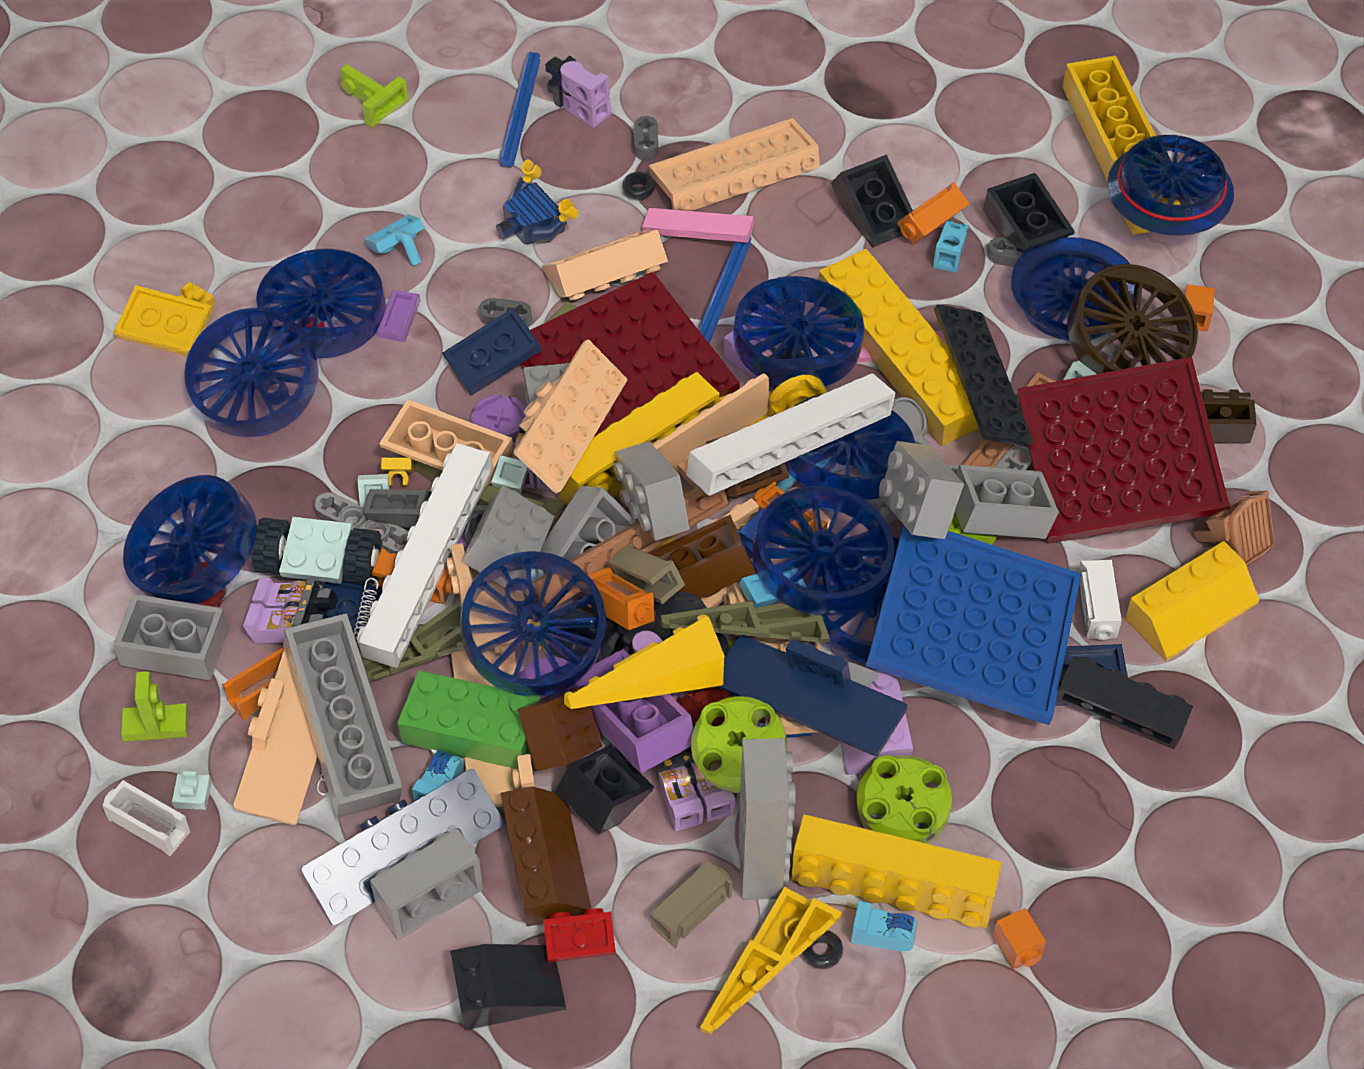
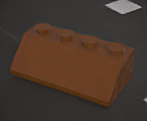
M731 515L725 516L648 552L665 561L674 562L685 583L677 592H689L700 599L708 595H714L721 589L740 582L742 578L756 573Z
M534 786L501 792L503 814L526 926L544 924V919H550L551 914L568 912L570 916L584 915L583 911L592 908L569 806L558 794Z

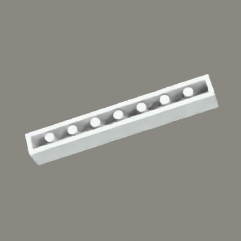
M873 373L856 379L851 383L835 388L830 392L690 451L686 475L710 496L890 416L896 392Z
M456 443L452 453H448L445 457L443 471L440 477H436L432 484V494L428 501L423 502L419 513L420 518L416 526H411L407 536V544L404 550L398 552L395 559V568L392 574L385 578L382 587L383 592L379 600H375L371 606L370 619L367 625L362 626L359 630L357 644H359L363 658L395 668L398 667L447 566L446 558H451L452 556L450 545L458 543L493 471L490 452Z

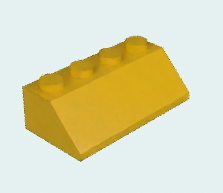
M1223 541L1130 599L1125 619L1167 661L1258 604L1259 597L1245 561Z

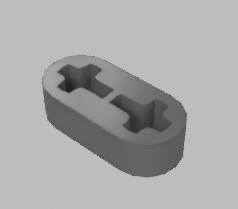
M641 116L634 123L635 155L640 160L649 161L658 156V123L651 116ZM643 128H649V132L644 133ZM644 144H649V148H644Z
M996 237L990 241L987 255L993 263L1027 269L1030 264L1040 258L1041 251L1039 247L1024 251L1008 238Z
M497 298L486 299L479 305L480 320L485 325L514 307L516 312L521 314V319L528 327L532 323V310L530 305L525 302Z

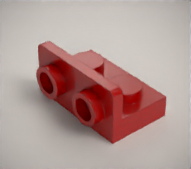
M592 908L583 911L584 915L570 916L568 912L551 914L550 919H544L548 963L615 955L616 949L611 911L604 912L602 908Z

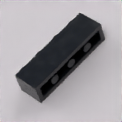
M1074 655L1059 687L1056 699L1172 749L1180 741L1193 708L1192 705L1186 703V700L1180 696L1166 695L1157 691L1149 683L1135 682L1128 679L1124 673L1118 670L1104 669L1097 666L1096 662L1087 657L1078 658Z

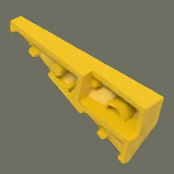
M705 614L698 616L697 622L685 629L681 627L673 631L674 635L661 643L653 642L613 665L614 670L602 677L594 676L589 679L587 686L574 693L568 691L564 694V704L570 709L722 686L724 654L710 618Z
M784 887L755 939L750 940L705 1017L700 1026L701 1032L711 1035L841 918L842 912L815 898L811 901Z

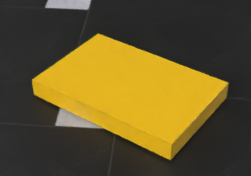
M135 285L113 333L117 338L193 358L214 309L209 304Z

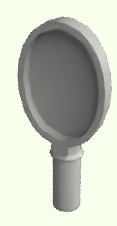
M909 397L895 399L891 415L887 417L894 434L905 442L929 446L928 440L924 437L928 430V421L924 410L915 400Z

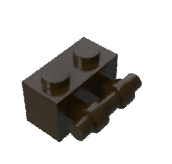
M1202 389L1201 394L1213 441L1217 443H1251L1257 425L1255 401L1251 400V394L1249 392H1239L1238 389H1229L1228 392H1213L1212 389Z

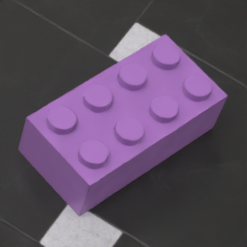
M622 649L570 676L572 688L587 686L589 679L594 676L602 677L614 670L613 665L630 655ZM669 694L591 706L597 728L640 773L691 747L693 733L691 715Z

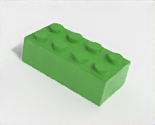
M419 670L397 724L402 743L430 750H443L456 756L518 769L517 756L531 753L518 708L538 700L540 697Z

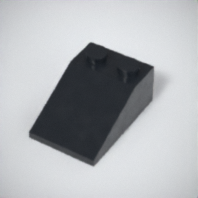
M887 154L840 172L831 182L841 207L872 248L903 236L901 228L897 223L913 210Z
M1036 173L987 189L983 211L997 231L1024 251L1074 235L1075 230Z
M481 944L450 951L464 1030L566 1010L557 962L548 963L546 945Z

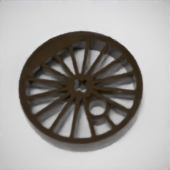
M1119 264L1099 271L1080 288L1068 312L1067 329L1072 348L1080 362L1096 374L1134 368L1139 362H1141L1142 366L1150 365L1151 361L1148 353L1156 363L1167 362L1160 350L1173 359L1178 360L1192 357L1196 349L1198 327L1194 311L1188 299L1170 279L1145 266ZM1117 282L1121 298L1110 283ZM1127 283L1135 285L1133 302L1130 296ZM1099 286L1106 295V297L1109 299V301L1098 295L1092 289ZM1143 288L1150 292L1151 295L1140 311ZM1155 297L1164 304L1145 315ZM1088 299L1105 312L1086 308L1084 306L1085 300ZM1166 309L1172 315L1170 318L1150 320ZM1084 317L1109 324L1086 327ZM1176 325L1178 332L1160 327ZM1115 332V335L1097 346H1094L1088 335ZM1118 339L1120 342L1115 348L1111 360L1108 362L1098 351ZM1164 339L1179 342V350ZM1125 350H1128L1129 352H1131L1132 355H1133V358L1129 357V356L1125 353Z

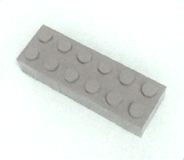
M347 613L284 629L283 645L336 817L400 801L403 787Z
M785 738L742 741L739 817L742 900L778 899L783 886H789L795 783L792 782L791 773H793L792 752H786Z

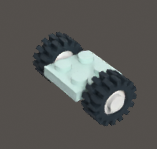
M292 517L291 525L287 520L262 518L255 527L256 533L253 534L254 544L251 547L253 549L251 559H254L252 566L257 572L281 574L282 577L338 584L342 582L343 573L348 583L365 585L368 578H374L375 580L378 578L372 575V571L382 549L383 543L380 531L353 528L352 523ZM368 580L366 585H374L375 580Z

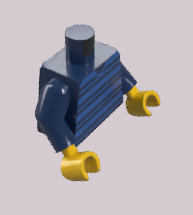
M528 159L523 162L521 167L525 176L518 180L512 193L503 205L504 221L496 225L497 233L502 239L515 234L526 245L537 241H552L558 234L565 232L567 219L574 220L578 216V210L574 207V203L571 200L564 199L558 206L536 182L530 183L531 180L538 179L542 172L538 165L534 166V163Z

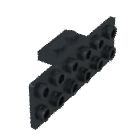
M937 304L934 312L983 439L1030 446L1034 442L984 315L978 311Z

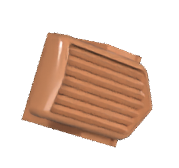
M1268 490L1250 491L1231 503L1230 510H1223L1207 519L1206 524L1193 532L1197 541L1211 542L1212 544L1224 541L1245 561L1246 566L1260 558L1275 544Z

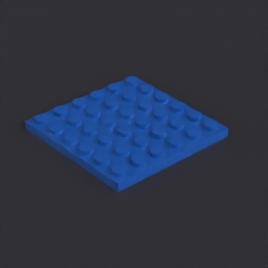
M903 524L865 666L1049 725L1053 719L1081 573L950 531L947 532L945 539L912 535Z

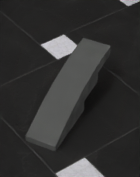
M370 489L363 515L364 517L411 528L413 525L416 526L420 518L419 513L423 502L428 501L430 497L427 490ZM476 505L466 527L472 518H476L478 514L484 513L488 505Z

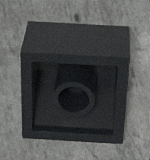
M608 745L570 763L555 793L600 835L621 824L653 791L655 786L617 750Z

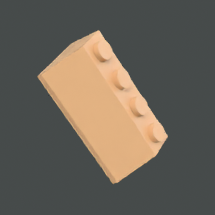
M645 230L542 265L558 296L569 297V300L572 301L584 297V291L594 288L595 292L611 287L609 283L611 281L619 279L620 283L632 280L636 278L635 273L644 270L645 274L660 270V264L668 262L658 230Z
M407 399L379 443L382 448L443 470L445 457L448 453H452L456 443L490 452L493 471L485 486L492 484L491 481L500 455L512 458L514 451L511 437Z

